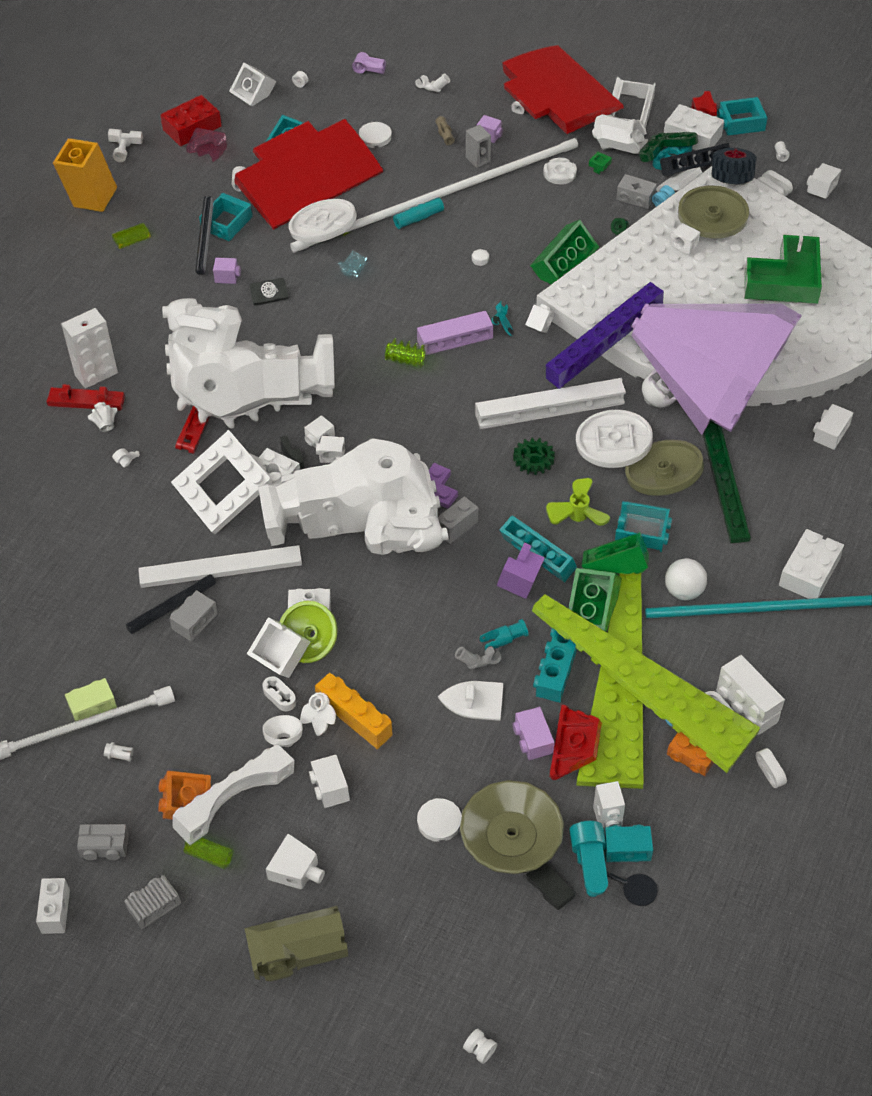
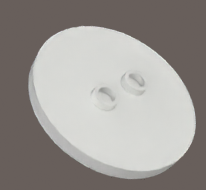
M327 199L312 203L302 208L292 217L289 222L290 234L295 240L304 243H315L332 239L344 233L354 224L357 217L355 207L351 202L343 199Z
M607 410L596 413L587 418L579 426L576 433V446L580 455L594 465L607 468L624 467L640 461L648 454L653 444V432L650 424L640 415L625 410Z

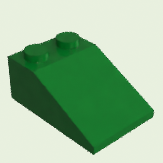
M641 532L585 550L583 552L582 568L622 574H639L644 572L648 568L649 552Z
M576 568L568 609L606 632L619 597L622 578L613 572Z

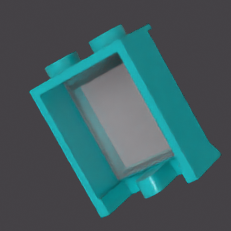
M622 501L615 540L641 532L647 548L662 552L663 544L667 545L669 533H666V529L670 530L672 518L669 517L670 509Z

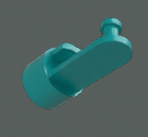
M582 821L572 825L569 829L572 851L577 855V862L582 865L587 895L596 897L603 894L608 887L603 851L606 848L603 824L598 821Z

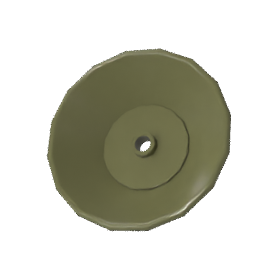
M512 780L489 784L475 793L463 809L460 823V832L464 846L474 859L495 872L520 874L536 870L552 859L562 843L564 822L559 807L545 791L528 782ZM509 832H514L515 835L510 836V835H508V833H509Z

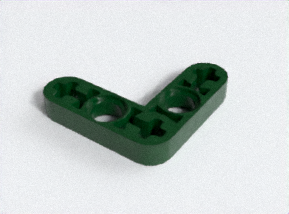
M674 132L655 134L639 151L640 160L642 162L654 160L664 147L696 145L698 143L697 133Z

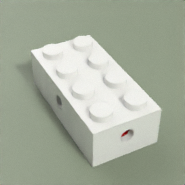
M96 308L61 323L74 374L85 389L118 373L106 321Z

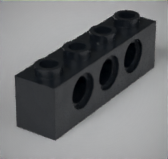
M729 143L661 158L662 174L669 175L711 165L714 152L730 148Z

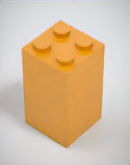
M68 138L53 161L73 207L103 212L116 191L117 185L99 144Z

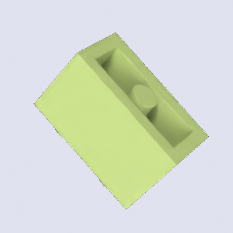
M105 678L93 681L89 685L74 689L65 694L75 722L117 708L114 696Z

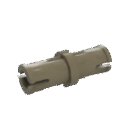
M440 116L435 121L439 128L438 132L443 137L446 145H452L455 141L451 133L452 129L447 124L446 119Z

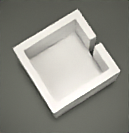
M268 617L247 654L279 675L289 678L310 641L280 622Z

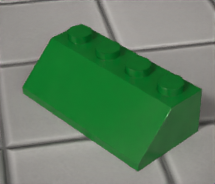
M579 219L567 224L533 261L530 267L540 280L552 285L595 253L599 246Z

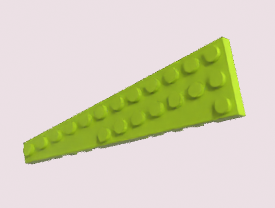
M620 573L622 580L619 597L610 620L608 633L642 654L641 573ZM601 666L591 715L599 718L602 722L597 760L579 768L576 786L596 787V785L618 781L620 788L643 789V703L606 673L607 670Z
M544 594L533 605L532 612L555 629L562 637L576 644L575 647L580 652L585 651L592 657V662L603 666L609 676L645 706L652 709L661 719L668 720L673 725L675 731L678 733L682 732L690 739L689 742L695 747L698 745L706 752V756L726 773H728L759 733L760 727L549 596Z

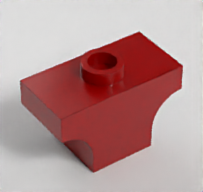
M704 91L701 97H694L692 99V109L717 116V104L714 103L710 91Z

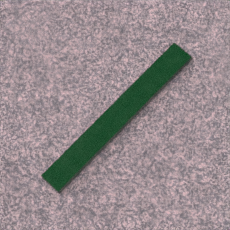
M710 421L703 433V438L730 544L750 542L751 536L721 426Z

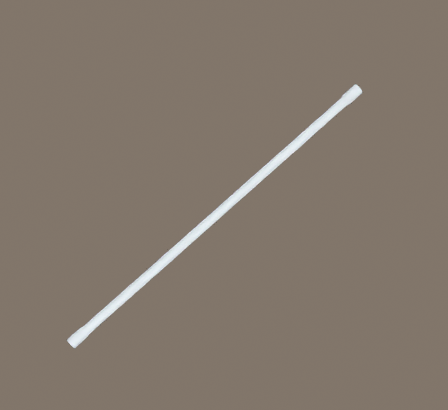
M575 138L570 139L557 146L357 219L342 234L404 212L411 207L437 197L447 196L548 157L578 148V142ZM295 241L290 243V247L293 253H296L320 242L304 243Z

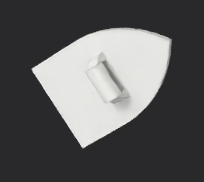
M463 682L446 689L438 696V699L449 710L460 716L471 719L500 721L503 683Z

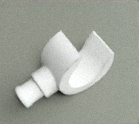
M122 448L117 450L112 458L123 467H126L131 463L132 459L139 457L140 454L138 451L128 452Z

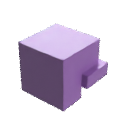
M524 542L517 560L508 557L497 586L527 599L544 557L531 552L532 546Z

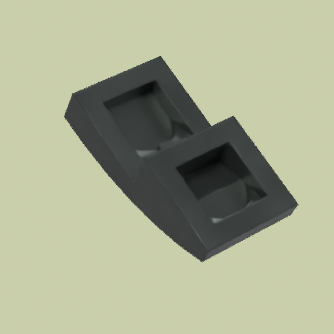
M287 435L280 437L283 455L298 462L300 470L305 469L300 448L292 449Z
M543 864L538 869L526 874L527 881L541 891L543 898L557 910L576 897L570 887L547 864Z

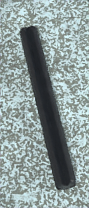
M205 196L203 200L195 272L198 275H204L206 272L214 199L211 196Z
M212 574L203 577L126 624L127 630L130 634H134L182 605L186 598L192 596L196 590L202 593L215 585V578Z

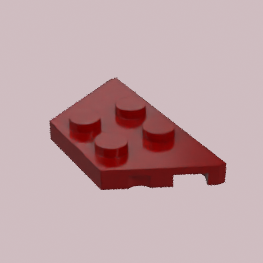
M561 705L549 775L552 780H557L597 760L602 726L599 718L586 715L579 710L573 711L568 706Z

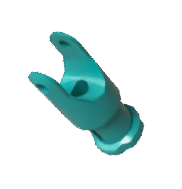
M520 619L517 623L510 626L504 625L482 634L479 640L480 642H486L495 639L485 645V650L489 646L496 649L512 643L516 638L529 636V632L524 620Z

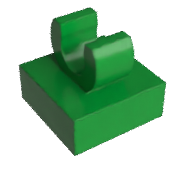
M597 151L589 160L588 166L594 168L593 172L600 175L601 171L603 172L611 164L612 157Z

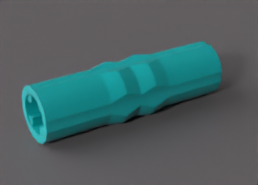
M437 197L393 216L394 224L397 229H401L444 211L443 201Z

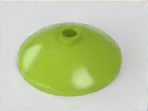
M298 602L288 608L279 621L293 632L310 641L299 661L300 663H313L323 659L332 650L336 642L338 631L336 619L332 612L319 602ZM314 630L315 635L311 637L310 633Z

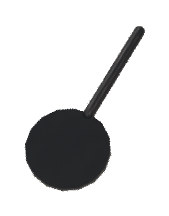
M607 872V877L624 884V896L633 905L647 906L656 899L658 892L657 884L648 875L634 874L625 880Z

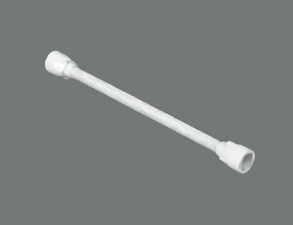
M170 686L155 690L153 691L154 694L150 695L148 699L138 700L135 703L127 704V706L114 708L111 711L103 712V714L90 716L87 719L84 718V720L76 721V723L66 724L65 726H60V728L57 727V729L49 730V732L46 731L35 736L33 735V737L30 736V738L27 737V739L24 738L19 740V742L2 741L0 742V760L12 756L11 753L16 752L20 747L33 745L34 743H39V741L42 742V740L45 741V739L48 740L58 735L69 733V731L72 732V730L75 731L85 726L93 725V723H99L104 721V719L107 720L115 716L117 717V715L120 716V714L123 715L128 713V711H135L149 705L154 706L158 704L160 707L173 703L175 699Z

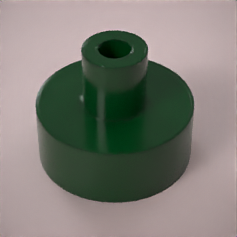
M615 218L611 222V231L615 235H619L629 228V222L625 218Z

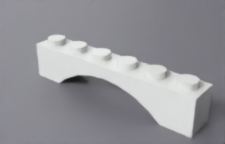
M278 744L265 749L260 756L254 760H249L238 771L231 772L226 779L220 783H215L204 794L196 796L191 803L185 807L178 808L173 814V828L191 845L208 833L215 813L228 799L252 787L279 784L294 773L295 760Z

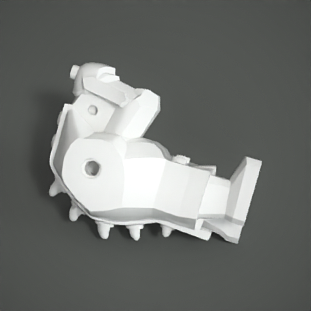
M190 298L175 300L168 306H162L163 318H167L169 329L173 331L172 334H169L168 344H165L166 356L170 358V363H167V375H171L172 388L179 396L177 409L182 411L185 406L192 404L199 411L198 418L200 423L206 422L208 416H214L224 420V423L232 429L235 427L234 419L238 416L246 414L253 421H258L257 412L268 404H271L275 411H279L283 404L311 405V394L333 397L332 388L335 387L332 334L318 335L313 356H301L298 345L287 347L266 343L264 346H258L254 342L247 340L236 342L242 321L236 307L229 305L218 308L202 307L201 304H197L196 299Z
M372 438L345 455L337 456L331 464L294 471V474L282 476V484L278 486L269 484L258 486L265 528L271 546L284 544L287 523H299L304 534H308L309 539L365 531L367 548L371 553L381 555L388 554L392 550L397 553L409 550L426 552L439 547L443 540H448L447 529L441 528L437 508H441L439 497L434 494V492H437L434 480L431 481L427 465L420 461L418 453L412 454L402 445L390 441Z

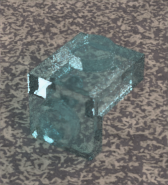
M352 250L344 263L339 261L338 265L341 267L340 271L348 277L352 275L357 278L368 260Z

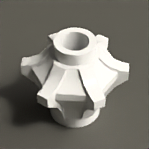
M104 402L97 403L94 406L95 409L88 415V419L94 422L101 432L112 430L114 428V417L118 412L117 408H111Z

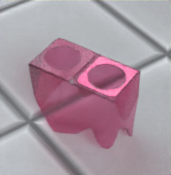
M196 128L186 147V152H198L199 157L210 154L214 162L220 158L227 148L226 134Z

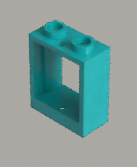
M758 97L720 102L719 109H717V117L724 120L723 129H725L727 136L760 132L766 129L767 116ZM742 113H751L752 117L732 119L730 116Z
M222 193L213 203L210 234L230 241L253 217L251 204ZM224 211L236 216L228 226L215 221Z

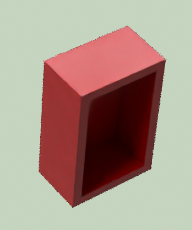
M202 95L160 114L163 131L180 147L222 127L220 111Z

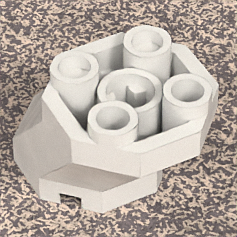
M600 115L595 119V128L592 132L594 138H597L602 150L614 148L639 154V151L648 142V139L644 138V135L647 134L646 129L640 120H625L610 115Z

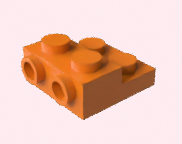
M682 732L677 733L668 745L667 755L672 760L688 766L693 772L705 776L714 762L706 756V752L698 745L696 747L692 745L686 735Z
M167 771L164 778L160 779L158 788L159 792H163V798H160L158 811L163 812V819L173 820V814L178 808L185 807L196 796L210 790L211 775Z

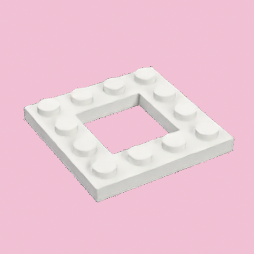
M228 430L171 483L210 531L216 534L260 495L258 486L271 485L274 481ZM228 459L245 480L216 505L199 484Z

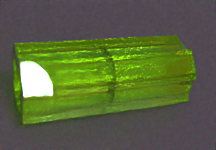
M202 837L191 845L185 842L183 850L185 854L222 869H226L230 865L234 853L232 849Z

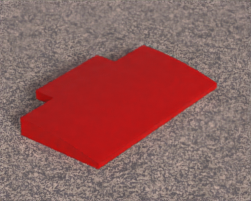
M559 45L530 51L502 62L504 74L510 79V81L503 83L504 89L535 120L548 115L566 134L595 122L597 116L610 115L624 108L623 104Z
M346 119L319 132L307 121L254 147L253 153L260 161L235 173L234 183L274 230L289 222L302 208L318 201L333 199L383 173V169Z

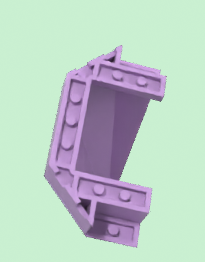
M646 303L641 311L643 315L640 319L637 317L631 327L634 328L632 337L702 435L710 421L730 432L733 430L753 392L773 360H776L802 315L783 304L649 305Z

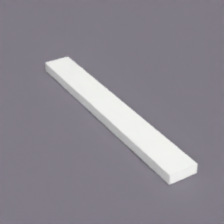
M297 545L139 568V579L141 588L200 580L209 574L216 578L301 566L302 561L300 548Z

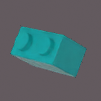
M637 824L632 827H621L620 825L605 827L606 862L652 860L651 826Z

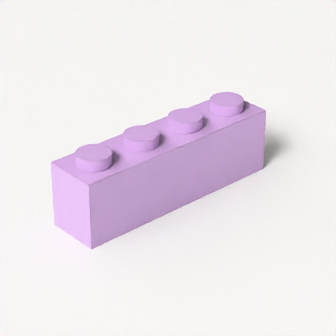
M486 311L417 328V341L424 356L493 338V324Z

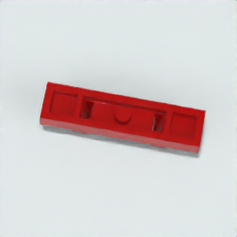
M63 384L62 388H50L47 405L52 407L95 409L94 406L97 403L104 402L111 408H117L118 411H121L125 394L119 391H108L107 387H99V390L71 389L70 385Z

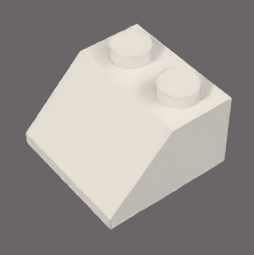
M243 63L229 92L249 105L254 106L270 95L276 81L257 68Z

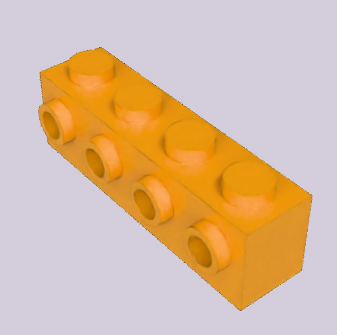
M329 673L315 685L316 693L322 692L328 696L336 716L376 749L380 748L392 736L391 719L386 714L378 712L371 702H366L362 699L355 689H350L346 686L340 677H335Z

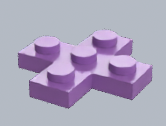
M433 463L429 469L431 481H435L437 492H434V494L439 497L440 505L449 509L458 497L457 490L444 485L451 475V470Z

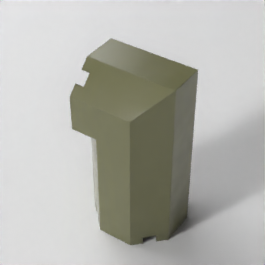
M337 906L245 928L256 980H260V976H265V981L271 982L293 975V969L296 967L297 970H300L304 967L348 957L347 943L344 942V929Z

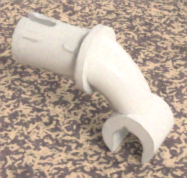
M443 74L436 81L430 83L428 77L422 75L420 77L421 80L417 79L415 81L416 86L419 88L440 92L441 88L450 82V78L448 75Z

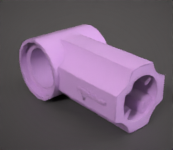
M360 52L357 54L352 68L359 74L365 71L384 74L386 60L369 57L368 54Z

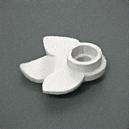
M318 692L310 697L308 704L304 705L300 721L302 724L312 722L316 735L320 736L327 730L328 724H335L336 713L330 705L328 696L325 693Z

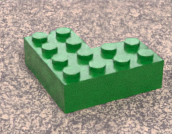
M783 235L780 259L747 257L744 272V299L818 304L822 289L820 237L803 236L801 249L798 252L800 236Z

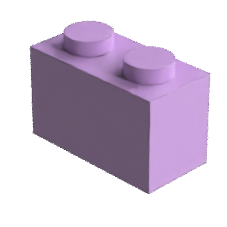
M541 707L516 713L515 722L512 723L515 735L520 736V748L522 753H526L528 760L553 754L554 740Z

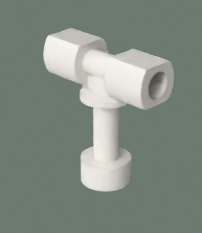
M109 129V142H118L119 148H116L113 153L114 160L124 162L127 157L126 147L130 146V144H142L143 132L130 131L129 134L122 133L120 129Z

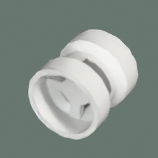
M475 1029L466 1040L463 1049L468 1053L475 1054L477 1060L484 1064L496 1050L497 1043L492 1039L485 1038L481 1030Z

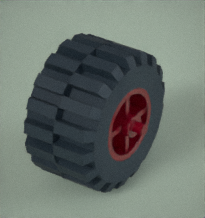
M740 148L717 150L713 154L711 176L720 182L728 184L748 183L755 177L757 156L748 150Z

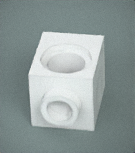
M682 223L671 233V246L689 255L699 244L700 232Z
M541 304L540 307L533 305L526 325L547 333L555 313L550 311L551 307Z
M322 415L304 427L305 441L315 448L317 443H320L321 436L335 437L334 425Z
M321 436L320 443L316 445V455H319L320 463H332L337 456L345 454L344 437Z

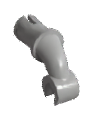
M492 646L485 650V655L483 656L473 654L464 647L458 648L455 653L456 659L467 664L471 670L489 664H497L501 660L500 652L497 650L495 653Z

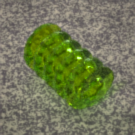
M394 338L392 343L388 342L386 346L385 360L391 359L393 362L398 360L400 364L405 362L407 365L412 363L414 367L419 365L421 368L425 360V345L422 344L421 348L418 349V344L415 343L412 348L410 341L404 346L403 340L397 344V339Z

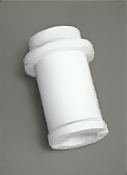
M779 141L774 146L777 152L776 158L781 162H785L790 154L786 150L784 142Z
M111 742V744L107 743L104 756H107L108 759L117 758L130 762L132 759L130 756H133V748L115 745L114 742Z

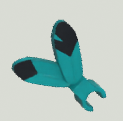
M500 301L496 305L497 314L491 319L492 323L497 326L501 323L506 333L513 336V328L505 316L508 305L506 304L503 307L502 301Z

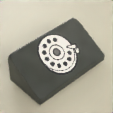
M284 278L256 282L249 285L254 305L289 299Z

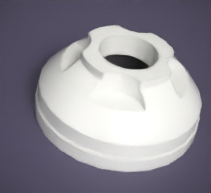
M275 716L263 725L264 738L272 745L278 744L280 747H290L302 736V723L293 716Z

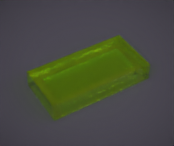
M144 223L111 234L113 241L119 249L151 237Z

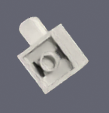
M268 448L260 457L250 454L274 481L271 484L273 486L282 484V476L294 474V471L300 470L298 462Z

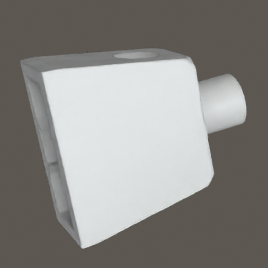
M287 834L266 868L268 880L298 889H303L309 879L319 884L325 875V871L316 867L318 864L317 854L289 834Z

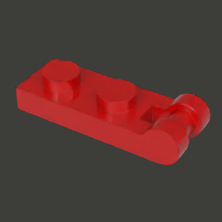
M193 406L178 437L175 449L188 450V453L194 454L211 416H208L206 422L200 423L198 418L199 411Z

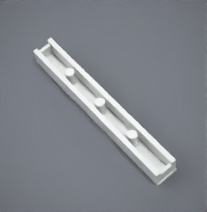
M622 378L478 402L475 403V416L477 417L480 429L623 405L625 403L623 397L626 391Z

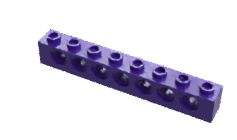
M649 282L546 364V379L558 389L563 387L634 330L631 326L637 317L640 319L643 315L641 311L646 303L649 305L663 304L664 291L652 282Z

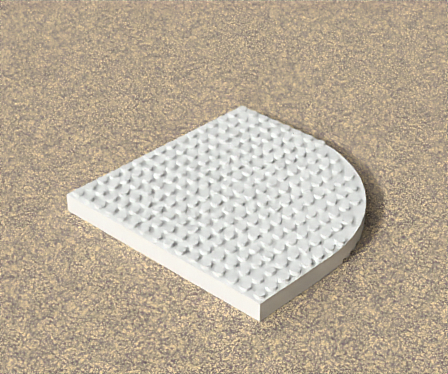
M712 166L537 295L536 305L540 307L541 304L551 307L550 311L555 313L552 322L576 339L589 331L649 282H652L664 291L663 304H783L802 316L779 356L771 363L746 406H760V403L779 405L785 404L789 400L796 399L798 402L802 401V398L818 397L824 395L826 391L831 389L834 391L839 389L841 385L850 384L858 376L862 377L872 369V248L755 178L743 184H728L714 179L711 176ZM715 185L729 188L740 194L749 206V218L743 230L733 236L720 239L700 236L698 246L689 255L671 246V233L681 225L678 218V206L680 199L685 193L696 187ZM783 235L800 236L798 252L801 249L803 236L820 237L822 289L818 304L744 299V272L747 257L780 259ZM633 330L601 355L635 378L639 376L646 379L655 370L632 337Z

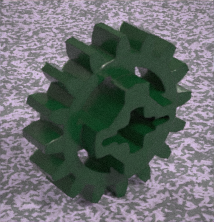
M531 437L530 441L523 439V444L518 442L517 448H514L513 461H515V467L520 466L521 472L527 470L528 475L530 472H534V475H537L538 471L544 474L545 469L550 470L551 465H554L555 451H553V446H548V441L542 443L541 438L537 441H534L533 437Z

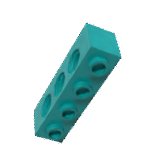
M513 515L499 530L504 540L519 551H521L524 542L531 545V552L544 557L541 566L564 583L576 570V563L570 555Z
M552 628L550 633L552 640L546 643L544 653L547 655L546 658H542L540 661L539 670L541 673L540 676H535L533 687L536 688V697L561 703L577 648L574 642L570 639H565Z

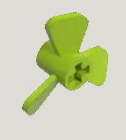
M591 478L577 479L573 482V494L570 496V502H550L546 506L548 518L554 525L559 524L568 517L576 522H582L589 517L595 524L603 526L610 521V516L589 507L590 498L587 494L592 486Z

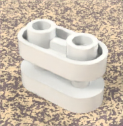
M768 170L762 177L757 179L783 196L789 195L793 190L792 183L788 179L772 170Z

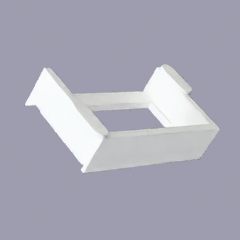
M617 76L612 93L614 97L619 100L621 94L645 99L640 121L646 129L656 83L651 85L624 81Z

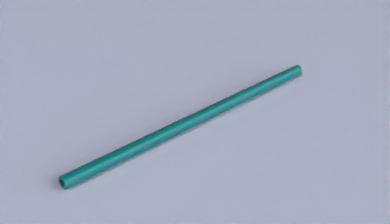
M872 595L645 608L646 618L871 606Z

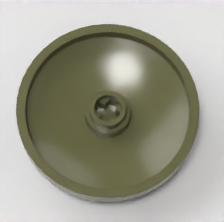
M715 185L700 186L682 196L678 206V218L681 224L683 223L699 231L701 237L712 239L727 238L744 229L749 218V206L740 194L729 188Z
M663 440L654 442L648 454L640 461L625 466V473L629 485L634 490L647 495H668L682 491L695 483L703 472L704 461L701 451L695 445L681 440Z

